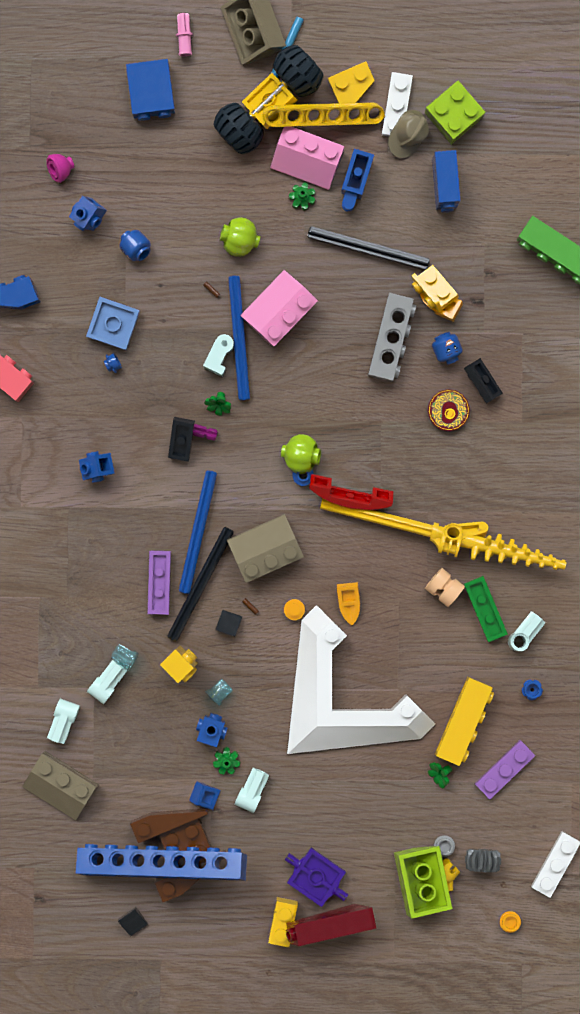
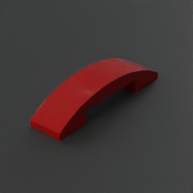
M311 474L309 489L321 498L339 506L352 509L374 510L391 507L393 504V491L373 487L371 494L332 486V478Z

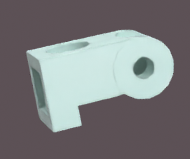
M223 334L217 337L203 365L204 369L223 377L226 371V367L222 366L227 354L231 353L234 347L233 340L229 335Z

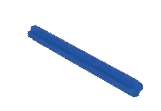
M230 276L228 279L238 398L243 401L250 399L244 322L240 316L243 313L239 276Z
M207 470L205 473L180 582L179 592L189 594L191 591L217 473Z

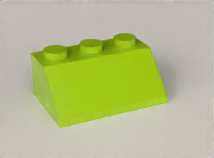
M440 846L417 847L394 852L406 915L412 919L451 910L452 904Z

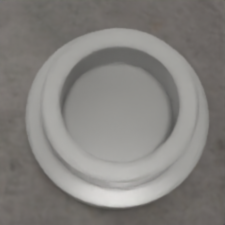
M447 835L439 836L434 842V846H440L442 857L450 856L455 850L453 839Z

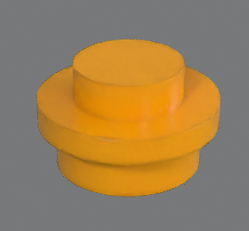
M297 599L289 600L284 606L286 617L290 620L302 618L305 613L304 604Z
M507 911L501 915L500 926L505 932L513 933L520 928L521 919L517 913Z

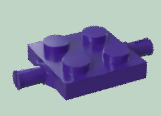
M312 847L300 860L290 853L286 856L285 861L294 866L293 874L287 881L289 885L321 907L333 894L343 902L345 901L348 893L339 888L340 880L346 873L344 869Z

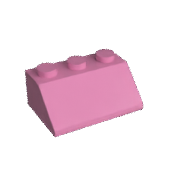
M292 126L284 127L270 168L329 190L344 152V146Z
M283 270L240 316L269 345L275 346L318 300L303 285Z

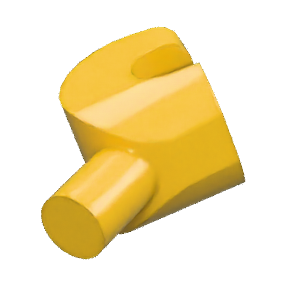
M445 858L442 861L448 890L453 891V880L460 871L456 866L450 869L453 864L448 858Z

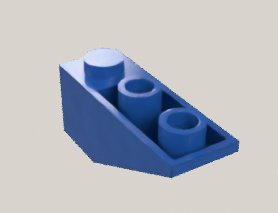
M21 275L14 278V282L10 284H0V308L22 310L41 302L33 281L29 276Z

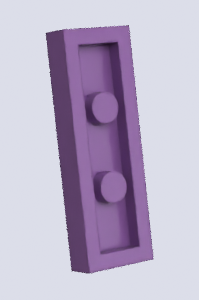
M149 551L148 614L169 615L171 551Z
M519 740L474 784L491 799L535 755Z

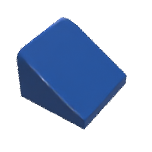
M197 781L190 796V801L197 806L213 810L221 790Z

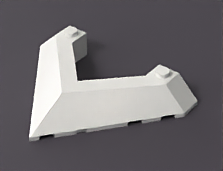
M317 605L301 621L287 754L421 739L435 723L406 694L391 709H332V650L347 635Z

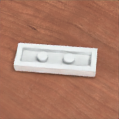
M392 72L382 136L389 137L401 115L407 111L413 75Z
M561 831L531 887L551 898L576 853L580 841Z

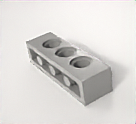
M389 293L368 373L369 377L393 382L394 378H398L401 366L397 365L399 357L403 358L406 346L402 345L404 337L408 338L411 325H407L409 317H414L416 305H413V298ZM394 313H401L404 321L395 323L392 315ZM390 333L397 334L398 342L395 344L388 342L387 335ZM383 354H391L393 362L385 364L382 361Z

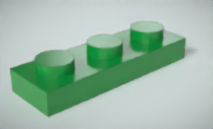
M484 576L464 583L463 585L487 642L507 635L508 633Z

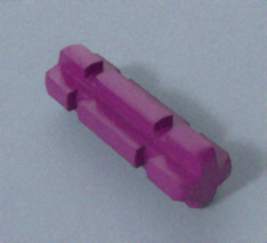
M195 424L194 436L207 437V439L213 441L216 440L218 433L216 429H206L207 427Z

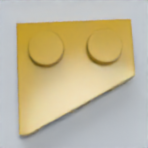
M366 61L328 78L338 103L358 102L375 81Z

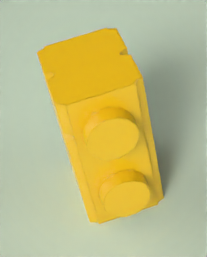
M277 897L268 943L284 947L290 946V942L286 937V923L295 921L298 901Z

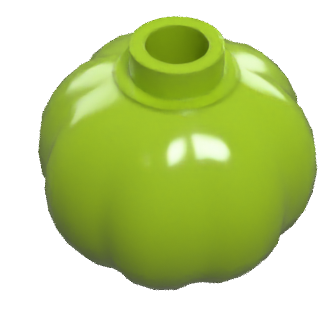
M238 217L232 219L228 225H223L220 241L224 242L223 247L230 255L241 257L247 255L253 247H258L260 236L257 235L253 222L249 219Z
M299 434L292 437L287 445L282 446L281 457L285 458L286 465L291 471L305 474L312 471L315 465H319L321 449L317 448V443L312 437Z

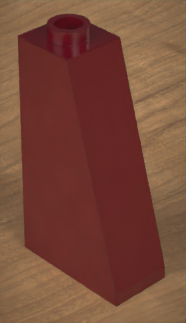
M351 904L286 923V937L290 944L302 946L376 929L373 908Z

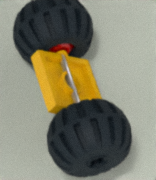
M298 45L286 47L275 58L273 68L283 81L280 82L271 73L242 101L249 109V114L239 103L227 104L217 113L213 124L215 129L239 154L253 151L262 141L263 129L254 119L257 118L268 129L270 126L267 125L262 116L266 107L271 105H293L297 101L294 95L287 89L288 86L299 97L308 96L320 87L324 77L322 70ZM271 111L268 114L269 121H275L278 117L277 111Z

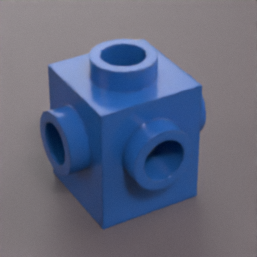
M82 196L79 202L74 204L69 217L75 221L74 225L80 230L94 231L101 224L102 217L107 210L93 198Z
M99 451L86 454L87 458L79 460L83 480L91 479L92 483L104 481V476L115 474L111 453L99 455Z
M210 713V716L205 715L204 720L200 718L196 731H199L197 741L217 748L219 739L224 740L228 729L224 727L225 721L222 720V716ZM213 726L215 731L210 732L208 727Z

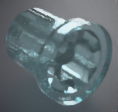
M118 644L115 648L116 650L112 653L111 659L124 666V669L129 671L139 653Z
M221 678L210 690L207 689L205 693L220 707L222 701L233 689Z

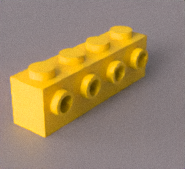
M180 645L160 666L177 683L181 680L186 682L197 670L195 668L197 656L190 649L185 651Z
M467 676L436 749L435 755L458 766H460L461 762L465 763L469 755L468 745L470 742H474L478 733L475 731L478 723L481 724L485 717L484 707L486 703L490 704L493 698V687Z

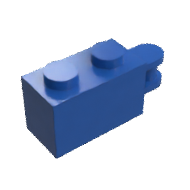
M357 149L353 150L341 194H345L342 201L344 211H352L357 198H362L374 154Z

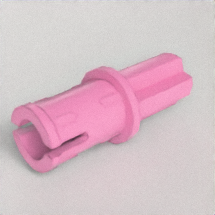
M180 13L177 15L178 33L176 37L179 40V56L186 57L192 55L191 37L193 33L190 32V15L188 13Z

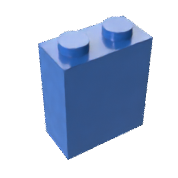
M168 59L126 64L134 119L138 118L139 121L149 120L151 116L167 118L174 114L175 106Z
M456 150L438 151L434 153L432 158L436 210H441L442 213L453 212L454 208H457L460 203Z

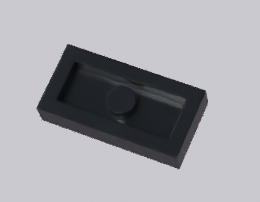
M481 358L464 368L486 404L503 394Z
M174 417L168 458L189 462L195 420Z

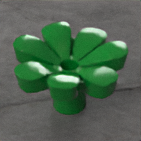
M303 183L301 187L298 185L292 187L294 192L290 193L288 197L290 200H294L293 208L297 209L301 205L302 210H307L308 203L311 205L315 204L316 200L312 196L316 192L313 188L308 189L307 183Z
M218 392L216 397L210 396V398H206L204 404L208 405V411L212 412L215 410V414L218 416L222 415V411L227 414L230 413L231 403L225 401V393Z
M224 747L223 753L217 751L214 754L218 760L213 761V766L215 768L219 767L218 772L220 774H225L228 771L232 775L235 773L234 767L240 766L241 762L236 760L239 756L237 751L230 753V748Z
M430 763L431 770H428L429 776L434 777V782L439 784L440 788H445L449 784L447 775L452 772V768L449 765L442 768L439 763Z

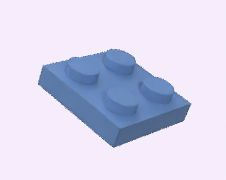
M99 297L86 337L127 351L140 310Z

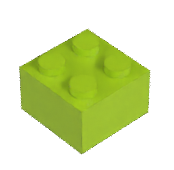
M458 80L429 104L424 113L452 145L478 123L486 112Z

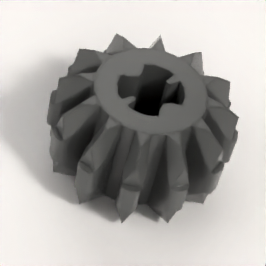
M469 849L466 851L465 856L466 868L474 872H498L501 865L500 852L492 849Z

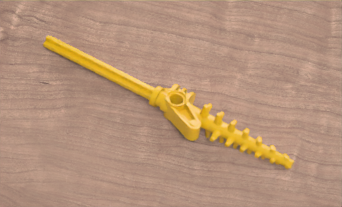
M323 498L320 509L430 537L429 541H432L437 546L438 553L443 551L447 552V555L449 553L454 554V557H457L459 548L464 547L472 549V560H475L477 554L482 551L485 552L486 562L495 554L499 555V563H503V560L509 557L512 558L513 565L523 560L526 561L527 567L530 564L536 563L539 564L540 568L550 566L554 570H565L567 563L566 560H558L551 554L544 556L540 553L539 549H536L535 553L531 552L530 549H527V544H523L522 549L518 548L514 544V539H510L508 545L504 544L502 534H498L495 541L491 540L492 537L490 535L485 538L488 531V525L485 522L451 523L442 527L434 522V525L376 510L347 508L331 503Z

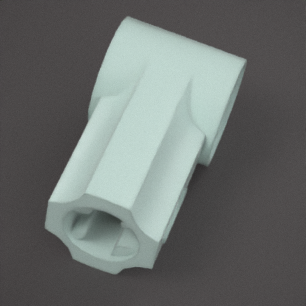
M531 611L516 631L509 636V647L514 651H524L527 649L529 643L546 622ZM516 636L523 638L524 643L520 648L514 645V638Z
M112 660L102 675L96 678L87 692L104 704L114 692L115 686L120 682L127 670L118 662Z
M61 698L59 699L53 715L55 717L47 736L48 739L57 743H65L70 727L77 717L80 705Z
M253 767L234 805L254 813L269 774Z

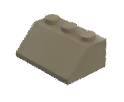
M230 0L221 6L242 65L271 56L286 47L270 0Z
M285 514L227 539L246 583L304 557Z
M44 751L31 770L23 788L74 820H77L97 788L98 783L47 751Z

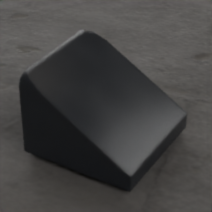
M222 610L215 630L235 637L243 616Z
M134 907L118 919L119 924L130 936L148 925L137 907Z

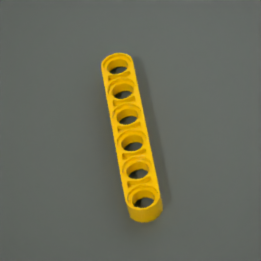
M377 103L271 105L266 107L262 114L264 121L271 127L377 124L383 120L385 115L383 108ZM374 108H378V116L370 118L369 112ZM337 109L339 111L338 117L333 120L329 119L330 111ZM353 109H358V117L355 119H350V111ZM312 110L319 111V115L315 120H310L308 117ZM271 111L278 112V117L275 121L268 120V114ZM291 111H298L299 115L296 120L291 121L288 119Z

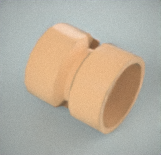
M441 568L429 581L425 589L433 596L438 595L439 601L449 607L465 586L457 579L452 580L451 574Z

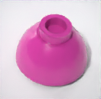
M51 154L47 157V168L53 180L61 183L67 179L71 169H74L71 157L66 158L60 154Z

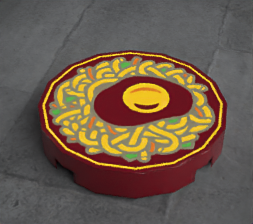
M446 389L439 391L432 397L428 404L427 412L430 421L435 427L443 431H453L465 424L469 417L470 408L463 394L456 390Z

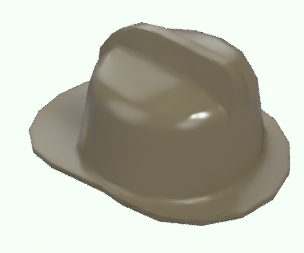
M417 110L404 112L388 137V146L394 156L399 158L411 156L418 149L422 141L426 139L429 126L426 121L427 119L421 112Z

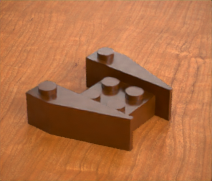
M208 808L151 812L132 820L130 823L138 843L159 835L165 850L168 846L179 847V851H186L187 847H197L199 851H207V848H212L200 821V817L208 814ZM184 857L178 861L179 868L185 865ZM205 858L199 861V868L202 869L206 865ZM157 878L155 885L162 902H166L185 893L199 879Z

